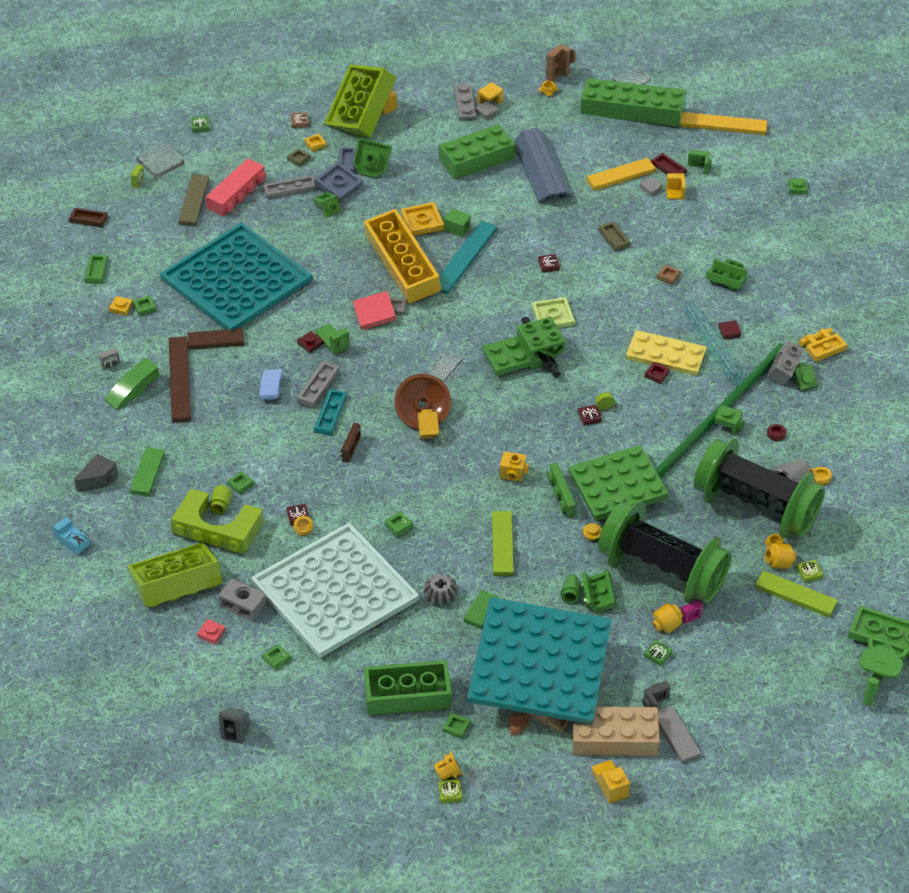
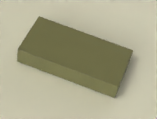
M614 221L598 227V231L615 252L631 246V242Z

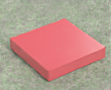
M388 291L353 301L361 330L396 320Z

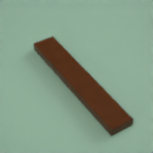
M187 336L171 337L168 339L172 423L191 421Z

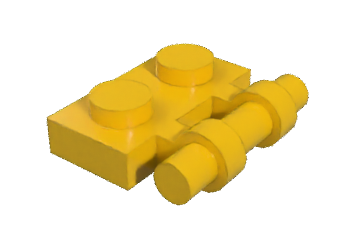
M831 328L820 329L817 333L805 335L803 339L798 341L801 347L806 345L805 351L815 362L847 349V344L837 333L833 334Z

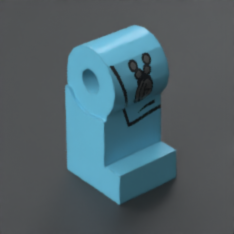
M65 517L53 526L54 537L78 555L91 546L89 538L72 525V521L68 517Z

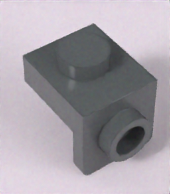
M667 680L655 683L651 687L644 689V698L642 699L644 707H658V702L669 698L671 686Z

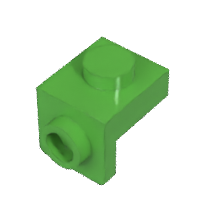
M689 150L687 166L703 167L704 175H707V170L711 169L712 159H709L710 152Z
M804 363L798 364L793 375L799 391L818 386L812 364L806 366Z
M721 405L715 416L714 423L732 428V435L735 436L738 430L742 431L745 420H742L743 411Z

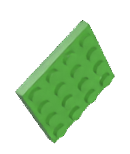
M641 445L568 467L569 473L595 522L608 518L612 510L620 502L633 505L638 501H642L647 506L669 499L667 489Z

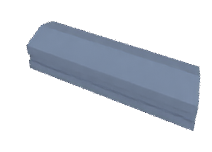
M538 128L522 130L514 141L515 149L538 203L549 201L548 198L551 195L556 197L560 194L562 199L572 197L573 194L547 135Z

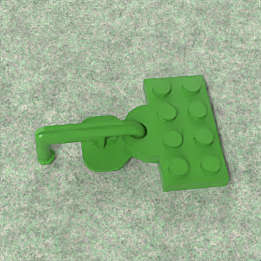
M859 606L849 630L848 638L867 643V649L862 652L859 665L862 669L873 673L872 677L867 678L868 683L863 699L865 706H869L874 700L882 677H898L903 667V661L909 657V621Z

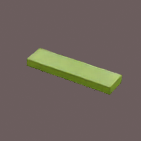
M492 511L493 576H513L512 511Z
M764 570L755 584V588L829 618L838 602L835 598Z

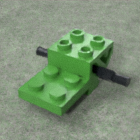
M526 316L521 320L523 324L517 326L516 337L483 345L482 351L496 376L526 367L533 370L545 366L551 371L554 378H558L561 373L557 369L558 364L555 358L565 350L566 341L552 317L530 322Z

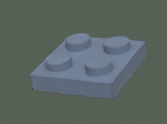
M337 161L314 179V184L323 191L336 195L340 203L363 185V179Z

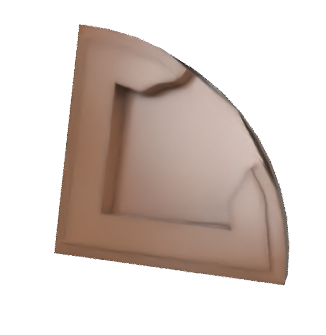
M529 713L508 715L511 736L525 730L529 723Z

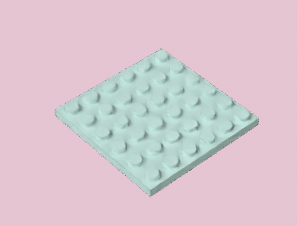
M350 522L251 577V583L255 588L266 594V600L319 658L420 600L419 594Z

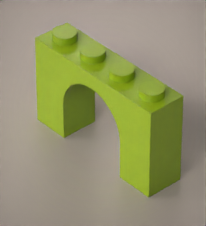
M191 488L171 518L172 533L245 554L263 523V509L244 504L238 516L232 522L219 526L211 525L202 520L209 508V493Z

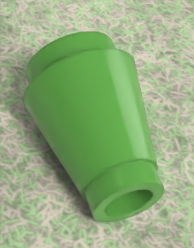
M569 575L561 590L560 595L565 603L574 604L581 596L579 578L576 575Z

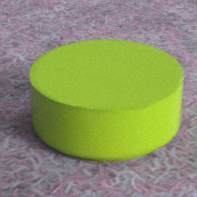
M604 392L596 397L595 403L599 410L612 408L615 400L611 393Z

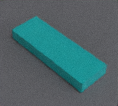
M329 389L315 424L314 433L333 435L348 396L347 392Z

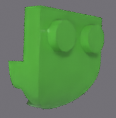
M715 259L712 268L707 271L705 278L714 284H724L728 288L736 290L745 284L748 268L744 269V265L735 260L726 259V262H722L720 259Z

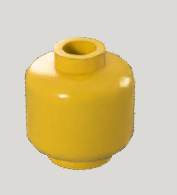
M773 543L765 551V561L773 569H789L796 561V552L793 551L792 546L789 544Z
M666 603L654 611V621L652 624L658 632L662 630L665 633H671L682 624L683 614L675 604Z

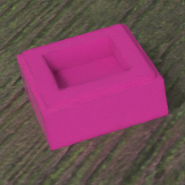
M700 600L681 608L683 623L686 624L701 617L703 604Z

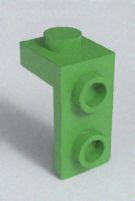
M327 324L315 330V334L323 340V343L334 355L350 348L349 331L346 328L337 331L331 324Z

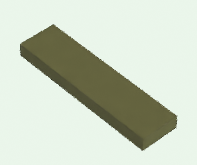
M192 174L180 214L179 225L197 226L209 183V175Z

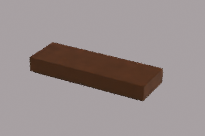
M243 328L231 331L227 329L188 332L189 350L244 345Z

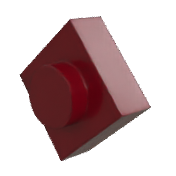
M310 331L299 338L297 344L308 353H311L323 345V340Z

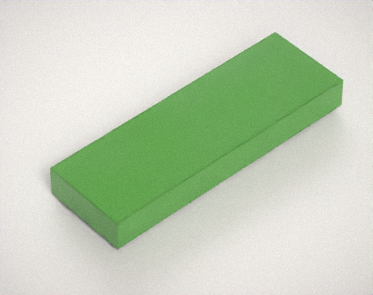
M145 448L130 488V494L150 496L165 455V450Z

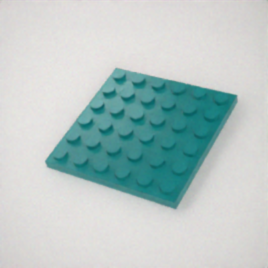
M242 222L160 273V278L224 329H229L230 331L239 329L313 280L312 274Z
M490 597L467 702L593 725L612 619Z

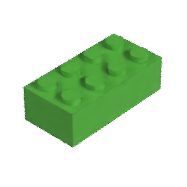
M499 124L439 145V160L454 179L515 159V143Z
M447 660L364 667L368 716L451 709L452 694Z

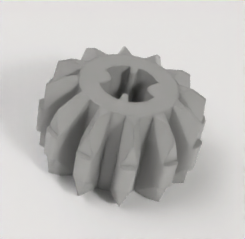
M442 573L439 576L432 574V577L427 578L425 582V598L427 601H431L432 606L439 603L441 607L444 602L449 606L450 601H455L458 593L455 579H450L449 574L443 576Z

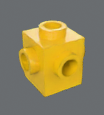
M504 451L500 462L499 478L522 482L524 475H527L529 470V463H526V455Z

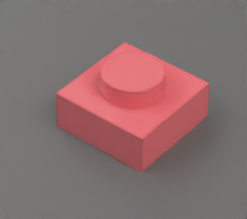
M207 619L198 631L197 636L215 645L226 631V628Z

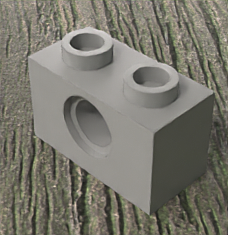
M788 340L779 349L767 378L783 386L792 377L804 349Z
M232 578L218 595L220 607L252 622L257 619L267 606L265 593Z

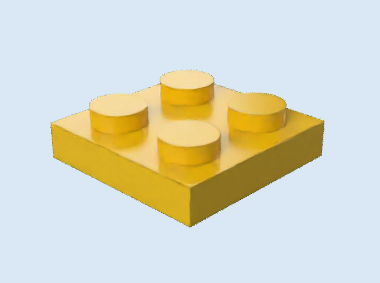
M434 202L401 208V216L413 236L444 230V223Z

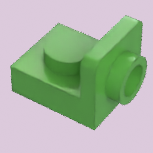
M326 192L313 198L314 205L322 208L325 217L341 212L336 195Z

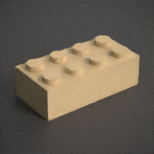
M596 707L593 725L572 721L573 755L658 756V707Z

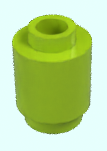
M225 485L214 487L209 503L210 510L213 513L220 515L228 510L232 497L230 488Z

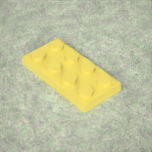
M635 330L626 353V359L649 365L656 362L670 370L697 376L707 346Z

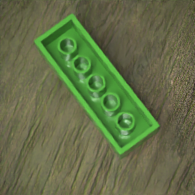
M587 78L581 96V114L679 127L686 107L685 89Z

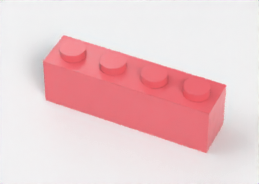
M247 158L206 196L207 209L221 216L231 212L234 206L241 203L248 193H252L259 183L264 182L266 177L264 165Z

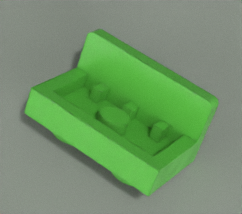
M606 571L592 577L583 572L581 587L586 595L583 597L586 607L591 608L594 614L617 607L610 572Z

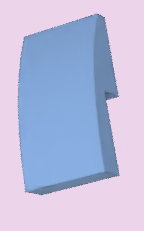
M283 369L264 370L260 385V399L274 400L279 397L281 392L280 383L284 376Z

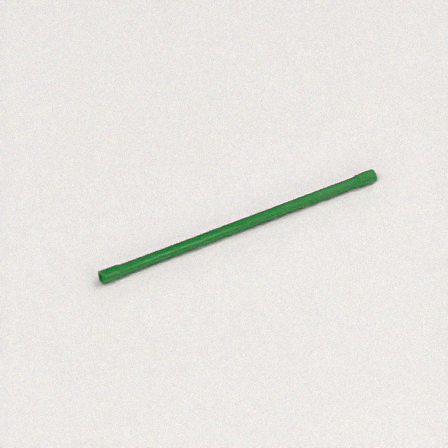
M779 343L741 384L655 469L660 478L714 424L715 416L721 405L731 407L773 364L779 349L784 344Z

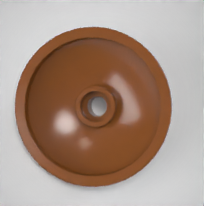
M412 375L399 385L395 393V410L399 418L406 425L418 429V413L425 409H432L433 412L437 411L438 425H440L448 416L451 408L450 392L447 386L433 375ZM424 402L426 406L420 407L419 403Z

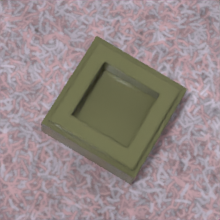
M299 148L287 156V160L298 167H301L311 159L310 154Z

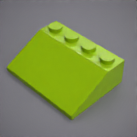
M350 64L324 125L361 137L371 138L397 77L385 68Z
M203 542L127 565L145 607H156L162 602L175 601L181 596L194 595L200 590L213 589L223 583L219 563Z

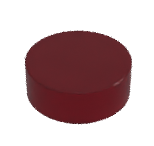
M780 424L770 425L767 429V437L772 441H782L786 437V429Z

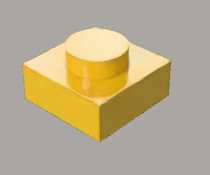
M116 296L109 307V312L126 316L133 305V300Z

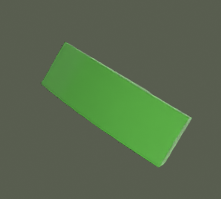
M143 359L118 381L106 396L105 401L118 410L144 393L147 385L160 378L158 367L149 359Z

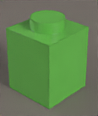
M451 209L443 218L444 231L463 238L471 227V215Z

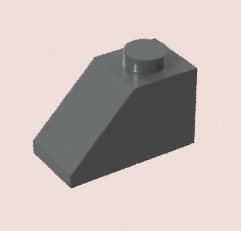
M96 454L74 478L76 491L82 492L107 487L110 482H114L118 476L116 462Z
M227 708L218 715L221 739L241 744L250 725L249 713L241 709Z

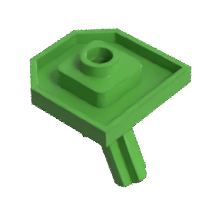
M359 138L353 161L357 171L360 174L375 178L385 173L392 146Z

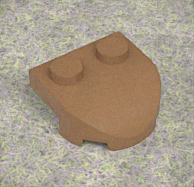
M558 45L548 52L546 56V80L553 81L560 74L567 76L571 72L568 70L571 63L574 64L576 61V51L568 46Z

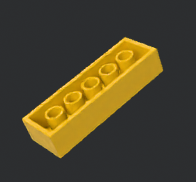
M396 209L363 221L366 237L401 293L407 299L408 304L441 291L438 273Z

